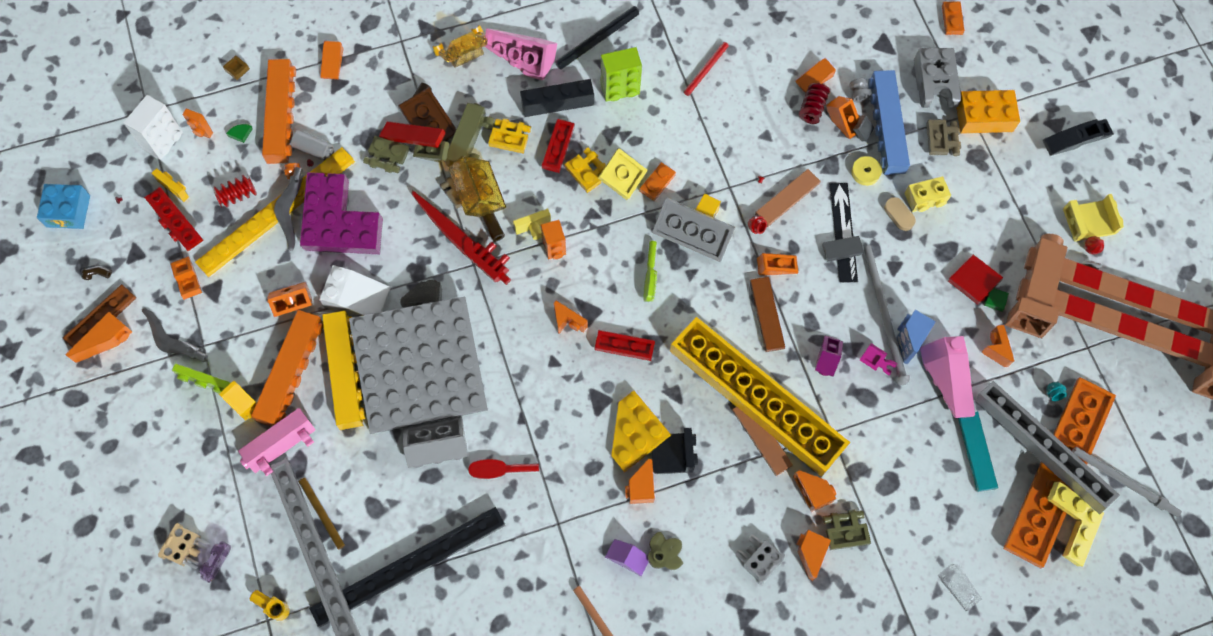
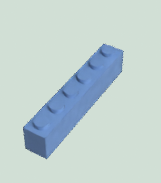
M895 70L874 71L872 77L868 80V87L872 92L870 101L874 105L873 120H876L875 134L879 138L877 147L878 152H881L880 165L883 168L884 175L906 174L910 167Z

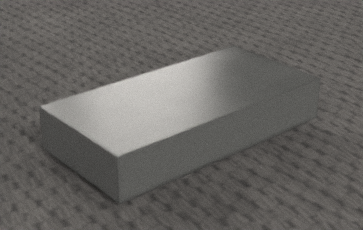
M859 236L823 242L822 244L827 262L864 254Z

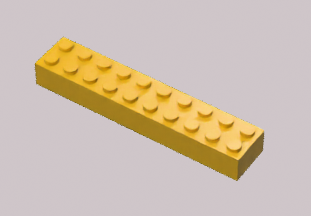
M695 317L671 344L670 352L754 420L820 477L826 473L850 444V441L699 318Z

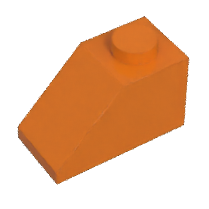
M838 96L829 102L826 108L831 121L848 139H851L856 135L853 129L859 121V116L853 99Z
M648 459L630 478L629 486H625V498H629L630 504L654 503L652 459Z
M800 470L793 475L811 512L836 500V491L831 484L829 485L827 480Z
M807 530L805 534H800L796 545L799 546L797 552L806 574L813 581L818 575L831 540Z

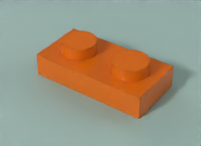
M961 1L943 2L942 13L945 35H963L965 29Z
M185 109L182 115L186 119V123L193 130L192 132L198 137L211 138L213 131L204 116L195 111Z
M661 162L641 186L640 192L655 201L674 178L676 172Z

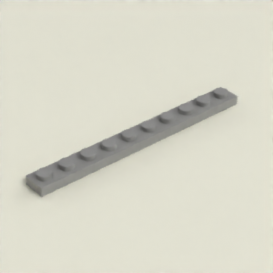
M286 458L271 465L270 467L273 470L271 473L335 636H361L290 461Z

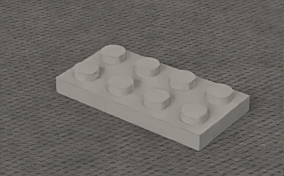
M666 198L652 233L721 262L735 227Z

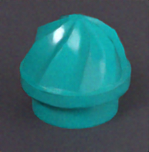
M1058 381L1051 382L1046 388L1047 396L1052 401H1060L1067 396L1065 385Z

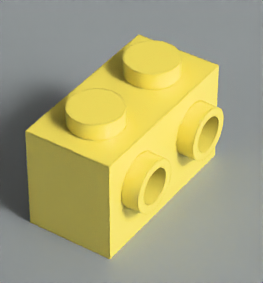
M943 176L911 184L904 193L912 212H923L934 206L937 208L947 204L951 197Z

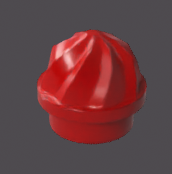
M753 216L749 219L748 227L752 233L762 234L767 228V221L762 216Z
M1096 236L1089 237L1085 242V250L1092 255L1101 253L1104 250V240Z

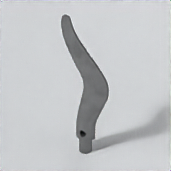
M295 167L294 174L290 176L287 188L278 198L274 207L276 218L286 236L289 251H293L295 247V233L289 211L303 180L301 178L303 169Z
M146 308L142 309L150 324L155 344L161 351L184 354L192 359L197 358L202 362L207 360L208 355L201 352V348L170 338L156 315Z

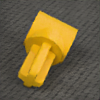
M255 590L250 595L249 600L264 609L263 613L277 621H282L288 617L290 612L289 606L275 596L270 598L259 590ZM277 605H281V613L275 616L273 613L274 608Z

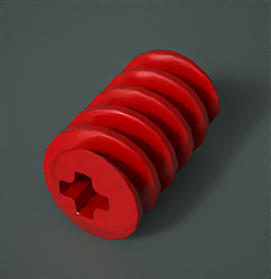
M242 175L241 182L234 178L235 184L227 181L228 187L221 183V190H218L215 186L213 187L214 194L221 208L222 203L229 207V200L233 204H236V198L243 201V195L250 198V192L255 196L257 195L250 177L247 179Z

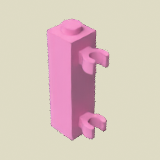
M298 408L238 450L242 456L240 462L246 469L251 468L254 473L261 470L267 476L273 472L269 463L301 440L307 447L314 443L309 435L315 431V428L301 409Z

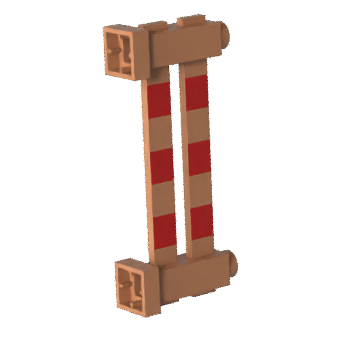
M1056 234L1042 235L1038 244L1029 249L1024 269H1027L1026 276L1020 281L1016 296L1018 302L1009 311L1005 326L1042 339L1057 323L1058 316L1068 318L1204 366V372L1194 379L1192 392L1213 399V309L1066 259L1068 247L1063 245L1064 240ZM1059 281L1210 333V343L1057 290Z

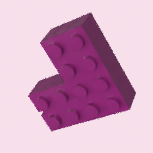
M307 172L300 246L305 251L380 255L383 218L379 212L347 211L349 180L345 174L328 173L326 177L324 173Z

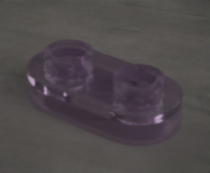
M221 541L213 546L210 558L201 566L199 571L202 580L210 583L216 577L231 550V545Z

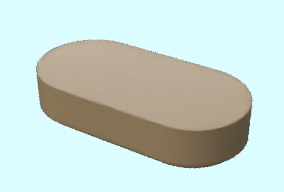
M896 197L888 199L884 206L885 212L900 230H911L916 222L914 215L901 199Z

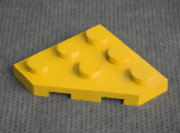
M634 390L618 403L611 454L624 473L671 436L669 431Z

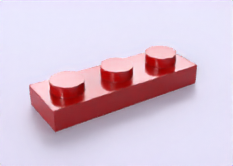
M557 119L542 163V169L560 173L575 123Z
M598 330L595 351L652 361L655 341Z

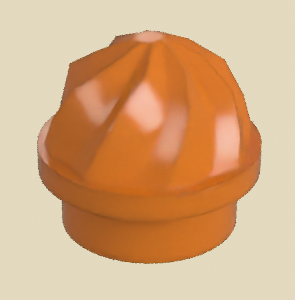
M299 163L285 165V170L283 171L287 179L290 180V176H293L295 167L300 168Z

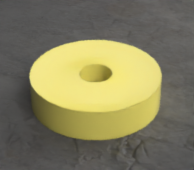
M860 157L853 164L851 170L852 177L861 185H873L879 180L882 167L872 157Z

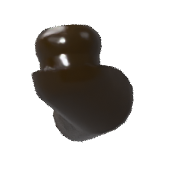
M100 265L84 267L81 271V278L91 280L92 275L97 274L108 279L112 275V270Z

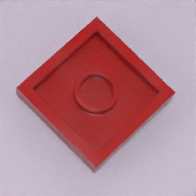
M973 254L949 278L948 282L978 305L1004 277Z

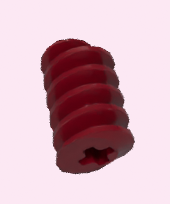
M813 83L808 86L799 111V117L804 122L813 125L820 122L830 88L820 83Z

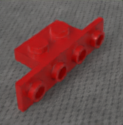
M161 187L144 197L159 215L160 219L158 222L164 229L169 228L171 232L168 234L175 242L179 240L187 251H190L204 241Z

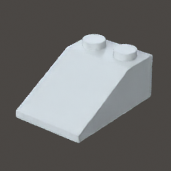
M333 265L319 300L324 308L338 312L346 310L347 314L359 317L382 312L391 288L355 271Z

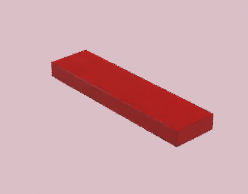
M387 121L379 137L394 142L438 148L446 132L439 128Z

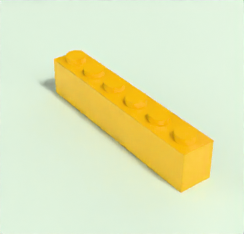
M346 310L323 314L336 426L339 430L364 426L363 420L366 419L364 407L361 408L360 401H363L362 389L358 387L360 377L359 371H356L355 364H357V360L353 350L354 343L349 318H352V316L349 317Z

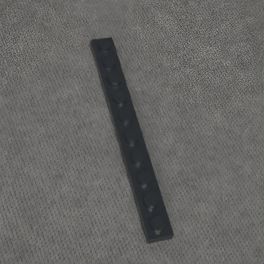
M494 507L343 589L342 591L350 611L506 526L497 508ZM322 601L309 608L319 628L330 622Z

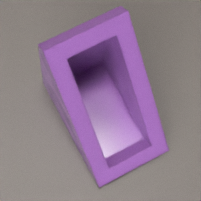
M614 539L605 558L639 576H642L648 564V555L634 545Z

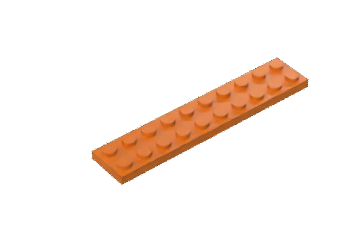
M1079 377L1076 380L1053 435L1071 451L1078 447L1091 455L1116 395ZM1042 462L1003 548L1040 569L1044 568L1067 514L1048 501L1047 498L1054 482H1061L1070 488Z

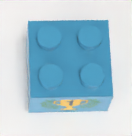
M44 184L37 219L48 228L84 229L90 194L82 185Z

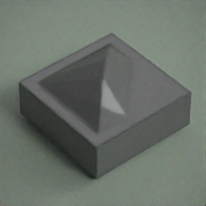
M861 116L853 130L861 141H867L874 130V126L867 116Z

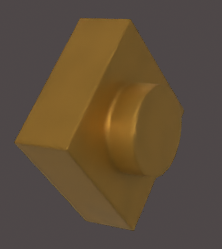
M236 55L223 66L224 70L236 80L250 69Z

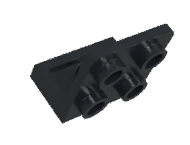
M684 428L682 433L671 434L670 437L651 451L654 474L692 473L694 471L695 465H698V455L693 450V446H696V434H692V428Z

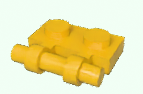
M505 118L503 120L496 119L495 126H499L500 129L493 127L488 142L489 146L524 154L528 135L523 134V132L530 133L531 126L525 125L523 122H510L509 119ZM507 129L516 130V132L508 131Z
M589 147L583 151L587 156L585 159L578 154L565 163L566 170L586 193L601 184V180L598 177L606 166L605 163L598 159L596 152H592ZM591 163L597 167L594 171L589 166Z

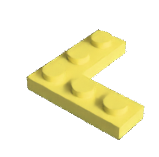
M1054 482L1047 500L1077 520L1062 556L1076 566L1083 567L1104 513L1102 512L1099 515L1070 488L1061 482Z

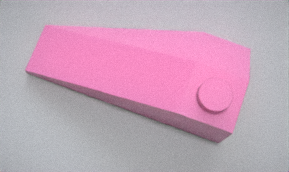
M486 29L484 46L497 56L503 57L513 67L523 71L524 75L539 80L545 79L555 61L557 43L530 36Z
M964 336L944 337L920 347L923 366L926 371H929L934 379L933 383L936 387L938 386L943 394V399L954 418L974 417L975 410Z

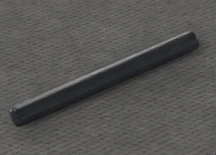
M633 6L557 59L555 61L556 66L561 70L637 17L640 12L639 9Z

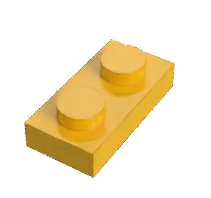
M156 168L151 173L157 182L183 202L189 198L185 192L186 187L179 181L175 183L172 180L173 177L166 171L162 173Z

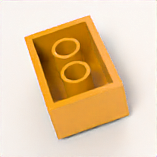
M1015 90L961 91V100L958 107H956L960 134L1014 132L1020 123Z

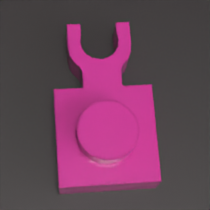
M870 343L860 358L861 362L875 371L878 367H881L887 375H890L892 372L887 368V365H891L894 368L897 365L893 360L885 359L887 353Z

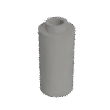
M297 130L292 137V147L319 159L326 160L334 153L331 143L301 130Z

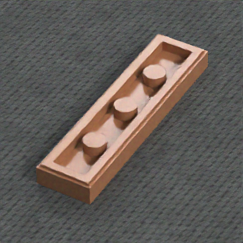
M807 169L756 211L755 216H762L767 221V227H769L817 187L821 181Z
M738 407L732 410L775 476L793 466L772 435Z

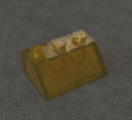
M461 156L448 168L465 215L481 217L506 208L489 161Z

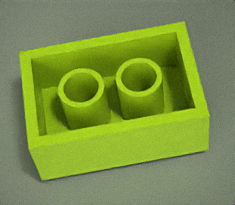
M637 47L601 54L600 84L605 101H617L620 98L639 95L642 63Z

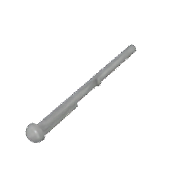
M867 245L864 247L893 361L897 363L895 368L898 377L895 378V382L899 385H906L910 380V376L906 375L898 341L895 338L887 308L888 304L883 293L871 245Z

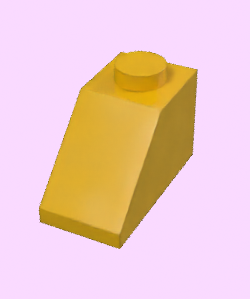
M232 381L219 395L246 421L248 418H252L251 415L257 403L235 381Z

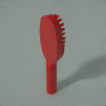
M484 459L472 462L469 465L468 471L474 478L493 479L501 477L505 473L539 471V463L506 465L501 460Z

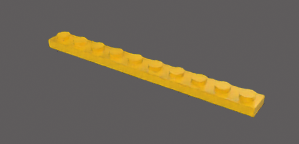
M341 147L330 158L324 160L309 173H324L326 177L328 173L340 174L355 161ZM307 175L302 178L301 187L290 207L289 214L304 203ZM280 196L195 261L208 278L278 223L274 207Z

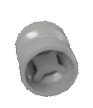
M858 78L850 82L849 86L853 92L854 102H864L871 97L865 78Z

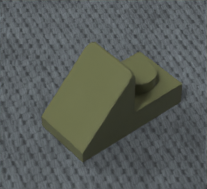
M441 141L438 148L415 145L413 157L439 163L446 161L450 143Z

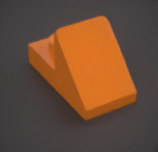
M554 302L558 334L561 333L567 323H569L573 330H580L584 333L588 327V320L560 302Z
M998 325L990 334V340L994 345L987 346L982 353L1003 367H1009L1015 360L1005 326Z

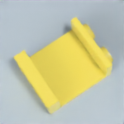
M1108 194L1102 201L1078 205L1077 200H1072L1063 208L1074 242L1087 240L1092 236L1104 237L1115 235L1124 227L1123 219L1117 209V202L1113 199L1112 194Z

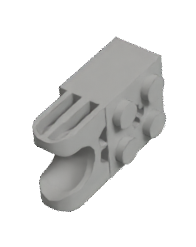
M919 48L914 58V67L921 107L929 108L934 95L943 96L947 101L948 107H958L961 93L954 48Z

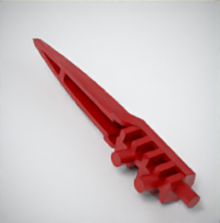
M412 190V196L432 222L468 259L494 282L501 280L507 285L511 281L506 275L509 269L504 266L510 259L509 256L504 253L498 260L491 254L497 247L492 241L486 248L480 243H476L443 213Z

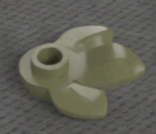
M661 532L656 533L649 542L651 549L648 554L649 564L657 569L665 567L670 570H676L683 565V561L677 555L682 549V541L676 538L666 540ZM655 555H659L662 560H657Z

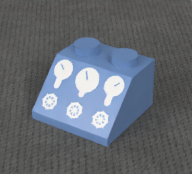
M914 310L912 315L907 314L897 328L900 332L896 338L905 364H908L917 354L936 322L917 310Z

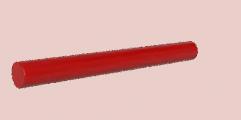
M723 42L684 90L685 95L689 96L729 47L728 43Z

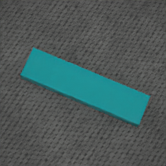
M978 411L975 412L974 417L958 418L977 492L998 489Z

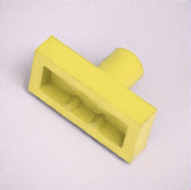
M548 209L514 220L513 225L516 235L530 230L534 240L542 238L540 226L541 224L551 222V214Z

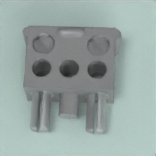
M751 535L749 541L758 549L755 550L752 546L748 547L746 551L751 555L750 558L741 550H738L735 555L745 563L743 568L758 580V584H763L784 560L785 554L780 553L766 540L762 543L754 535ZM758 557L763 558V561H759Z

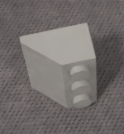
M462 417L404 427L403 449L408 468H418L426 464H439L447 460H460L463 457H468Z

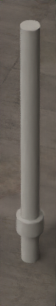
M1075 447L1072 450L1076 456L1150 500L1160 510H1166L1176 517L1181 515L1182 511L1170 504L1166 498L1158 497L1080 448Z

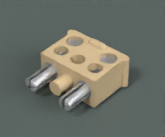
M176 523L158 553V557L162 559L167 558L179 565L185 566L186 564L197 569V566L187 562V560L199 565V562L189 557L190 555L194 557L199 555L200 551L195 549L196 545L208 550V547L198 542L209 547L210 543L201 540V536Z

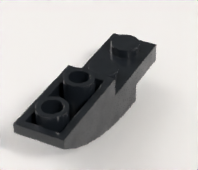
M1095 119L1058 132L1042 141L1049 155L1052 156L1077 149L1084 144L1109 138L1114 133L1107 119L1099 121Z

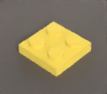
M618 148L598 179L628 200L648 170Z

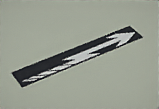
M830 183L835 240L853 237L848 183ZM856 256L837 260L839 282H858Z

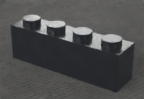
M591 79L520 91L524 117L594 105V90Z

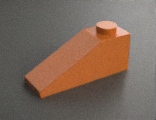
M108 312L65 355L75 363L119 346L128 339L132 331Z

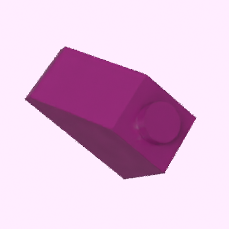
M824 336L816 361L815 371L823 376L834 377L841 359L843 341Z

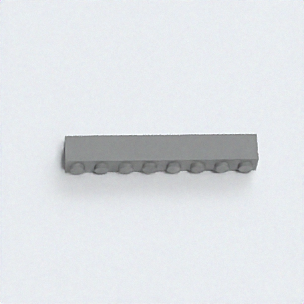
M992 381L979 393L976 402L1099 515L1120 496L1119 493L996 382Z

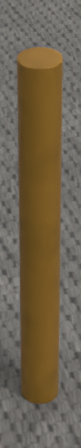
M300 479L298 481L337 549L343 548L345 546L344 542L307 479Z

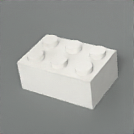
M149 95L144 97L124 121V125L141 148L160 160L169 152L171 146L180 139L183 133L165 104Z

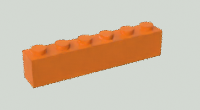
M290 59L268 60L262 156L267 164L289 163V156H292L290 140L293 137L291 124L294 123L292 108L295 106L292 95L295 92L293 77H296V67L292 65Z
M297 310L251 415L256 422L272 427L286 417L285 412L287 407L293 402L295 388H298L301 383V374L308 367L309 355L315 350L316 339L318 335H321L324 328L323 321L319 316Z

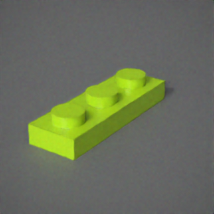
M176 363L172 368V371L177 375V379L183 382L193 381L196 386L204 389L207 386L211 387L218 394L230 384V382Z

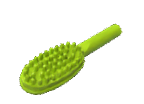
M656 241L649 242L648 270L646 272L643 294L644 302H652L656 293L657 271L653 269L655 266Z

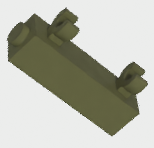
M467 102L448 149L446 159L448 167L461 170L466 168L467 163L479 167L481 162L479 160L480 155L472 153L482 126L488 130H492L495 126V123H493L495 119L486 117L485 107Z

